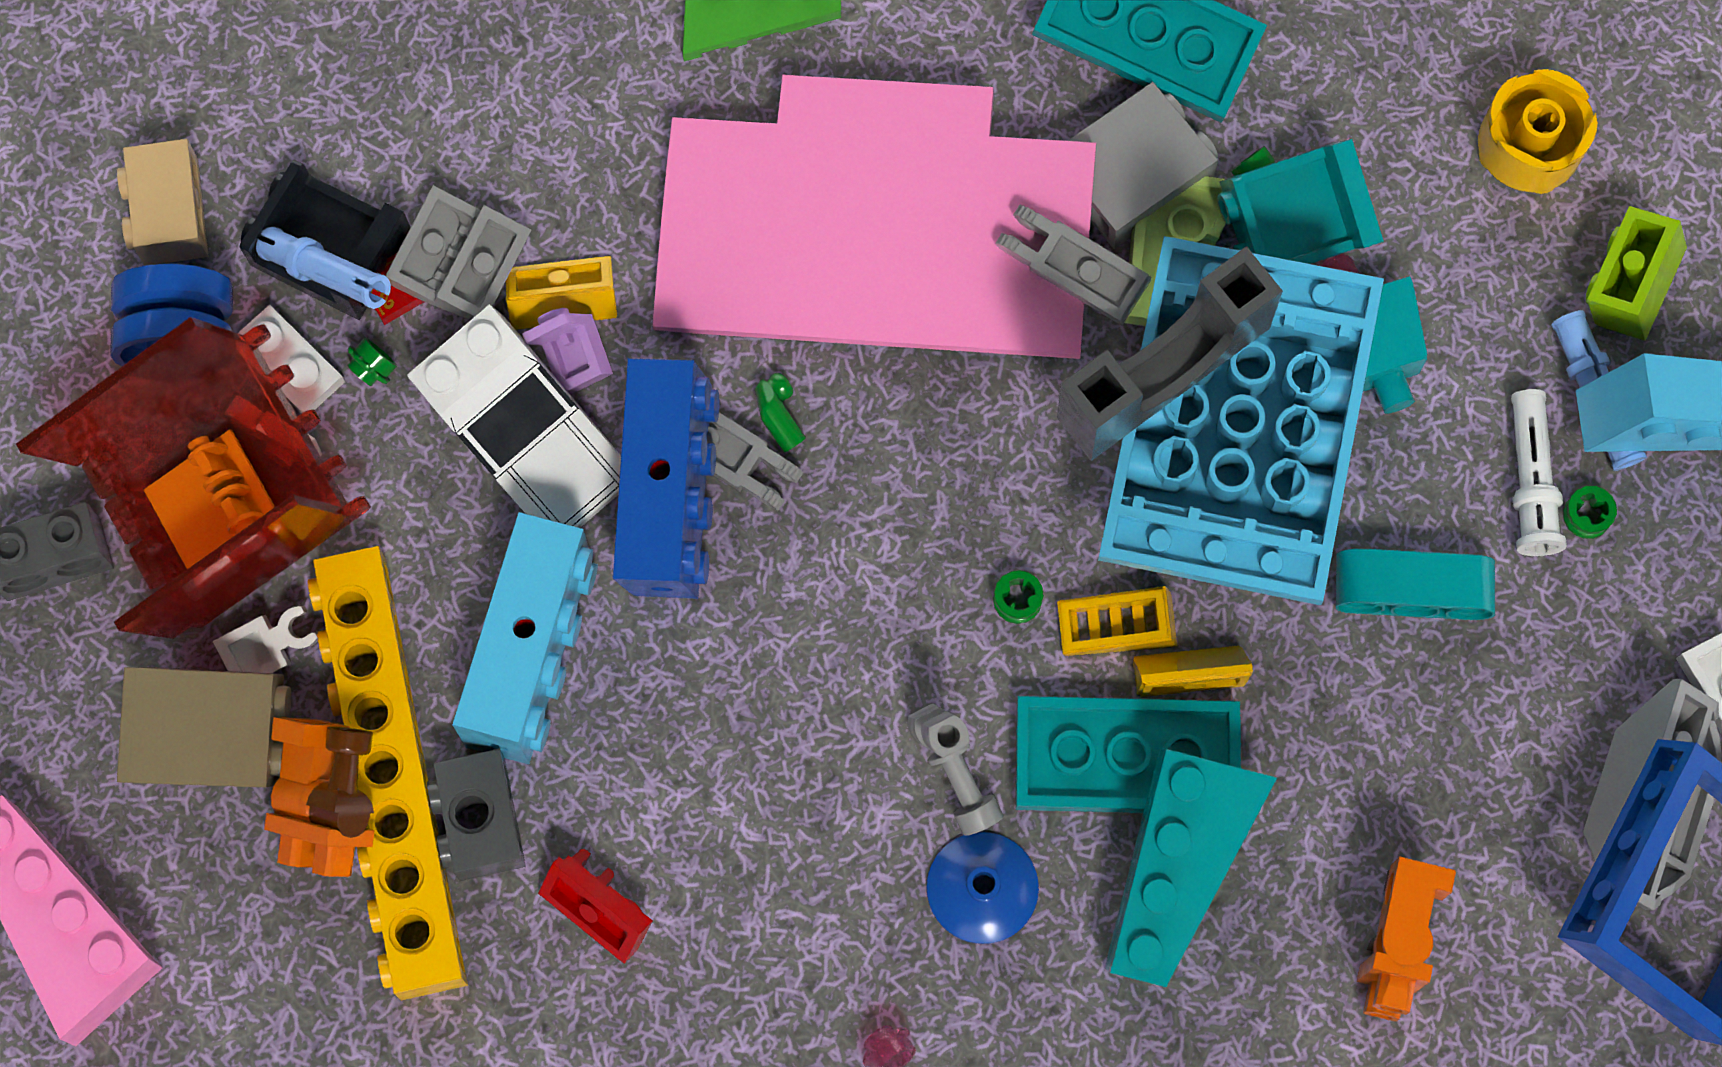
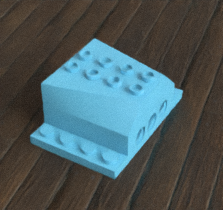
M1164 236L1141 350L1169 329L1189 309L1196 298L1200 280L1240 250ZM1252 253L1283 290L1271 327L1123 437L1098 561L1321 605L1325 595L1384 278Z

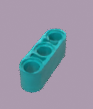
M1380 549L1343 550L1336 554V610L1354 614L1462 620L1489 619L1495 616V560L1487 556Z

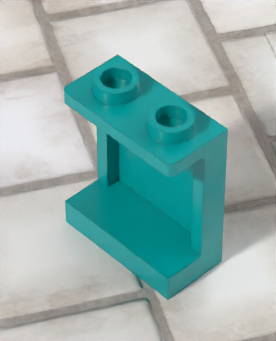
M1352 139L1338 141L1219 181L1222 193L1217 196L1218 206L1226 224H1233L1238 244L1233 247L1234 250L1241 251L1247 246L1255 254L1312 264L1353 249L1366 248L1384 242Z

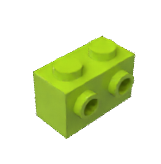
M1632 206L1628 207L1620 227L1617 226L1611 234L1607 246V256L1600 272L1594 274L1586 292V303L1589 305L1596 325L1646 341L1687 249L1680 220Z

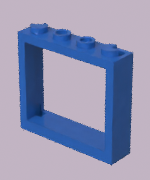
M1657 739L1557 937L1688 1036L1696 1040L1722 1045V960L1700 1003L1619 941L1696 785L1698 784L1722 804V763L1698 743ZM1671 765H1674L1673 770L1669 771ZM1590 925H1594L1592 931L1587 932Z

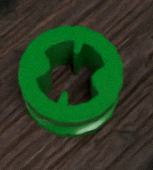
M1585 486L1578 489L1566 502L1563 509V520L1567 529L1583 539H1594L1601 536L1614 523L1617 515V505L1613 496L1598 486ZM1583 500H1588L1591 508H1601L1603 513L1596 519V524H1591L1588 516L1579 517L1577 511L1584 505Z
M1021 570L1011 571L1003 575L996 584L993 597L994 608L998 615L1007 622L1014 624L1027 623L1034 619L1040 611L1044 597L1043 588L1039 580L1031 573ZM1022 585L1021 592H1024L1026 588L1031 591L1033 595L1027 599L1026 609L1016 610L1015 603H1012L1010 607L1005 603L1004 599L1009 596L1010 586Z

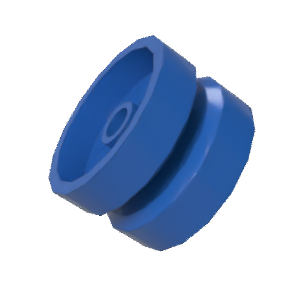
M181 264L145 265L127 269L114 277L111 283V311L120 320L116 321L111 329L110 356L116 364L131 371L164 376L203 374L229 365L233 359V331L230 325L224 321L228 320L233 312V285L228 277L215 270Z

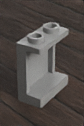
M1154 82L1068 140L1096 143L1091 222L1113 249L1131 238L1132 227L1137 222L1154 213L1205 176L1215 177L1218 164V153L1212 141L1202 132L1195 133L1185 121L1184 110L1177 99L1170 93L1164 95Z

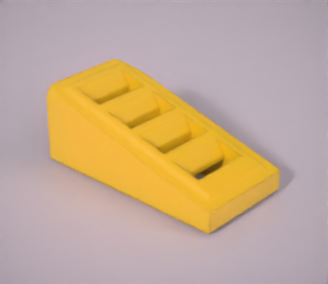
M1166 586L1057 601L1064 656L1177 646L1172 595ZM1145 606H1154L1157 631L1147 632ZM1122 608H1132L1135 634L1125 635ZM1100 610H1109L1112 637L1102 638ZM1087 611L1090 640L1080 641L1077 612Z

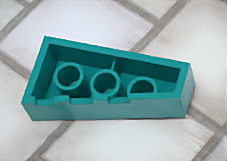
M1159 749L1105 964V969L1108 972L1167 987L1277 777L1169 749Z

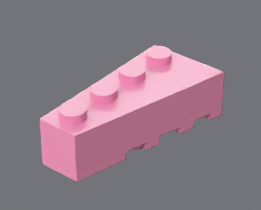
M0 795V921L59 1039L76 1047L157 974L162 967L22 810L3 795Z

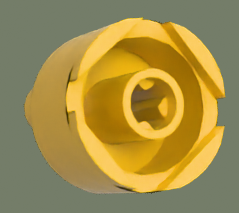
M1549 69L1534 70L1533 74L1520 77L1515 76L1507 80L1496 93L1479 129V160L1483 167L1488 169L1497 180L1508 187L1525 192L1544 194L1566 182L1578 168L1591 146L1597 131L1596 112L1593 114L1588 102L1589 95L1584 87L1570 76Z

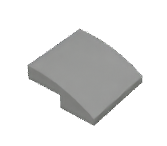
M433 185L393 260L386 277L389 279L391 286L438 308L472 320L489 304L491 306L494 305L531 229L486 205H483L480 210Z

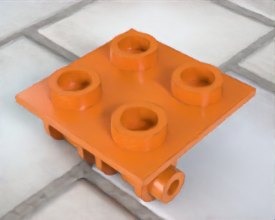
M230 429L212 442H210L208 436H200L192 440L188 444L191 452L188 455V459L144 489L194 582L199 581L283 523L281 516L233 430Z

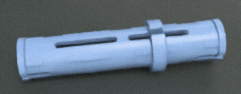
M274 226L266 228L261 233L264 237L275 241L274 245L259 239L257 240L256 250L258 255L264 260L272 261L285 267L287 273L301 281L312 279L372 309L379 308L386 302L383 298L372 294L371 291L373 289L388 296L390 294L391 284L385 275L374 273L325 251L323 246L316 240L308 237L298 239Z
M1583 310L1566 314L1551 324L1570 364L1566 368L1570 380L1577 381L1579 388L1609 372L1607 366L1611 363L1606 352H1600ZM1643 451L1607 452L1614 471L1636 465L1647 458L1646 453Z

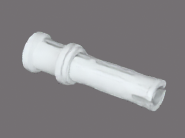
M1537 389L1521 390L1511 396L1514 409L1520 489L1516 490L1512 498L1514 509L1519 511L1521 538L1516 541V549L1518 553L1527 556L1552 555L1565 550L1567 542L1565 536L1560 534L1558 507L1563 504V497L1558 487L1553 486L1550 441L1545 405L1546 393ZM1529 428L1534 430L1536 462L1532 461ZM1537 516L1541 517L1542 529L1538 528Z

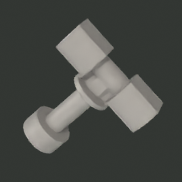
M933 703L908 715L907 722L910 734L919 744L934 752L927 759L929 765L942 764L962 805L953 815L963 835L967 836L981 832L999 822L1004 815L995 796L981 795L962 756V753L970 748L969 733L964 722L959 717Z

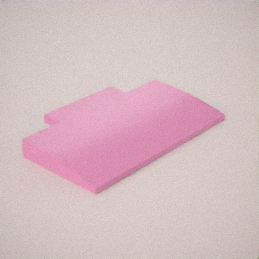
M782 75L777 124L672 117L661 217L653 329L693 334L1080 359L1085 303L1033 273L1028 265L999 249L995 243L1001 233L1016 237L1026 246L1039 252L1047 237L1025 228L1014 218L1013 214L1020 204L1054 223L1060 221L1090 239L1096 143L990 136L994 89L993 87Z

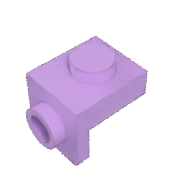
M568 308L555 309L539 316L537 319L539 325L522 334L527 345H542L552 374L569 394L575 393L613 374L592 314L569 313Z

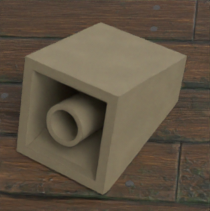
M124 667L117 782L263 788L274 786L277 782V776H280L283 742L271 740L273 717L289 718L291 710L290 686H283L284 674L166 667Z

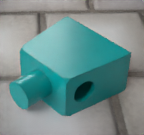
M1410 276L1383 284L1363 391L1375 388L1384 413L1389 414L1403 410L1415 402L1406 378L1418 375L1427 361V349L1414 285Z

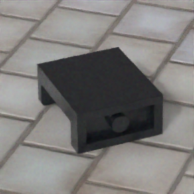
M293 160L285 172H280L274 178L269 188L268 200L258 216H252L245 224L241 233L239 248L250 266L360 320L367 306L312 279L308 281L296 279L287 273L285 267L262 259L256 250L257 240L259 239L274 245L275 241L261 235L263 230L274 226L298 239L308 237L316 240L323 246L325 251L374 273L381 274L386 266L387 258L398 253L411 226L403 211L387 203H384L381 210L314 178L308 173L303 163Z

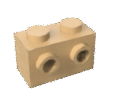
M188 139L124 147L125 167L117 169V180L122 199H128L130 216L122 218V230L127 249H135L144 266L208 257L198 158Z

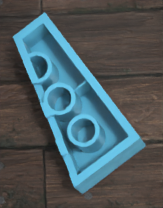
M1644 353L1576 390L1585 452L1722 450V361Z

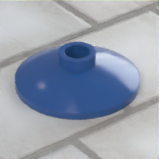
M978 832L954 839L937 854L928 873L927 897L933 915L950 934L971 943L991 944L1013 936L1029 921L1038 900V877L1031 859L1018 844L995 833ZM977 876H989L994 882V889L988 894L978 893L973 887V880Z

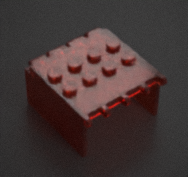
M190 317L16 443L20 453L76 467L82 464V468L99 499H106L116 493L117 495L104 505L106 512L124 544H130L139 538L142 539V541L129 550V553L149 589H156L166 583L162 588L116 619L114 623L118 631L174 639L190 627L202 628L371 508L365 496L357 497L347 503L333 477L341 473L347 467V464L341 455L333 456L325 462L322 460L307 434L308 431L320 423L321 420L315 410H308L299 416L296 415L281 387L294 378L293 371L289 365H282L271 371L258 349L259 346L271 337V333L264 324L258 325L244 335ZM230 429L233 430L275 507L187 569L144 489L188 459V455L191 453L188 444L192 440L200 436H208L210 442H212Z

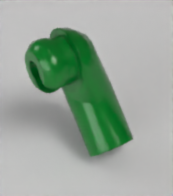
M774 373L766 381L761 379L755 388L761 420L785 453L806 439V436L782 403L793 395V388L787 378L781 373Z

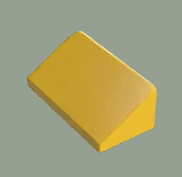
M611 256L512 267L506 279V302L510 324L515 330L534 328L539 325L537 320L539 316L559 308H568L569 313L592 314L594 321L616 318L617 307Z
M1240 646L1135 656L1133 659L1137 695H1140V697L1244 687L1253 673L1252 663Z

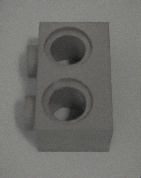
M86 501L0 527V595L7 601L114 569L101 519Z

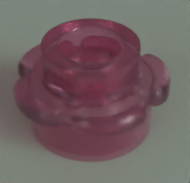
M885 1025L873 1032L864 1043V1047L867 1050L862 1059L864 1066L904 1067L908 1064L916 1053V1048L907 1038L910 1035V1031L906 1027H899L894 1030L891 1025Z

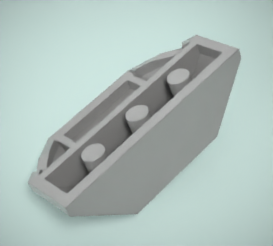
M1673 679L1615 730L1583 830L1595 861L1657 739L1698 743L1721 762L1720 737L1715 722L1719 718V702L1683 679ZM1671 765L1669 771L1673 770L1674 765ZM1698 784L1637 903V906L1644 910L1654 911L1661 905L1663 899L1672 895L1691 877L1715 799Z

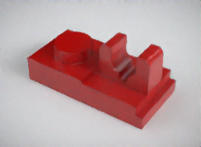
M580 849L574 856L570 857L568 855L564 860L558 857L551 864L538 894L625 964L638 950L653 920L645 915L635 902L624 898L610 886L614 878V872L610 868L604 870L600 876H594L584 868L591 855L588 850Z

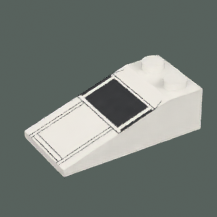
M490 304L407 374L408 378L525 514L580 528L619 495L621 455L530 346L525 343V340L509 321Z

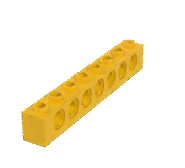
M375 546L314 559L316 578L308 579V589L314 611L322 610L326 630L318 631L317 637L324 664L331 662L333 664L336 682L327 684L332 713L334 717L342 715L344 725L350 726V728L366 730L361 728V720L369 709L382 707L388 710L387 720L380 728L367 730L373 732L371 751L367 755H359L357 788L367 795L373 804L374 813H370L369 822L366 827L375 830L373 846L357 847V854L363 877H372L376 898L367 900V907L373 932L383 933L386 953L377 956L384 989L393 987L394 994L402 1001L468 986L446 868L444 869L438 849L437 836L439 831L427 790L428 774L386 558L380 547ZM353 603L368 605L367 613L361 621L354 624H347L341 621L342 613L349 605ZM374 655L378 657L377 666L371 674L363 677L351 674L352 665L360 656ZM392 760L398 763V772L393 780L385 784H376L371 781L372 770L379 762ZM397 813L408 816V827L401 836L393 839L382 836L381 827L387 817ZM407 867L418 870L419 880L413 890L403 894L392 891L391 882L396 872ZM415 922L428 924L429 937L424 945L417 949L403 947L401 938L403 931L408 925Z

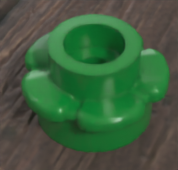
M365 337L356 348L351 345L348 347V353L353 356V359L347 366L363 382L373 386L377 380L383 384H387L390 381L388 376L397 367V364L378 345Z

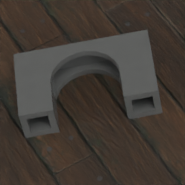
M1246 246L1201 279L1196 298L1189 309L1169 329L1141 351L1118 363L1107 349L1060 384L1058 420L1091 461L1268 331L1283 290Z

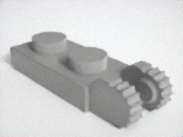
M1020 204L1013 214L1014 218L1025 228L1033 230L1047 237L1039 252H1036L1016 237L1001 233L995 243L996 246L1021 263L1028 265L1033 273L1123 326L1150 283L1151 276L1062 222L1057 221V223H1054Z
M719 413L717 422H710L707 443H714L716 447V468L713 476L739 492L743 489L767 506L778 511L785 500L780 497L776 490L752 478V474L762 461L783 479L797 483L803 474L802 470L771 450L766 441L723 414Z

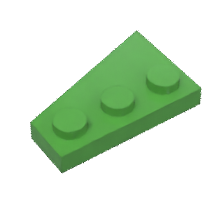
M685 0L683 60L685 62L702 57V53L727 46L729 49L746 45L748 40L777 32L782 35L841 18V0Z

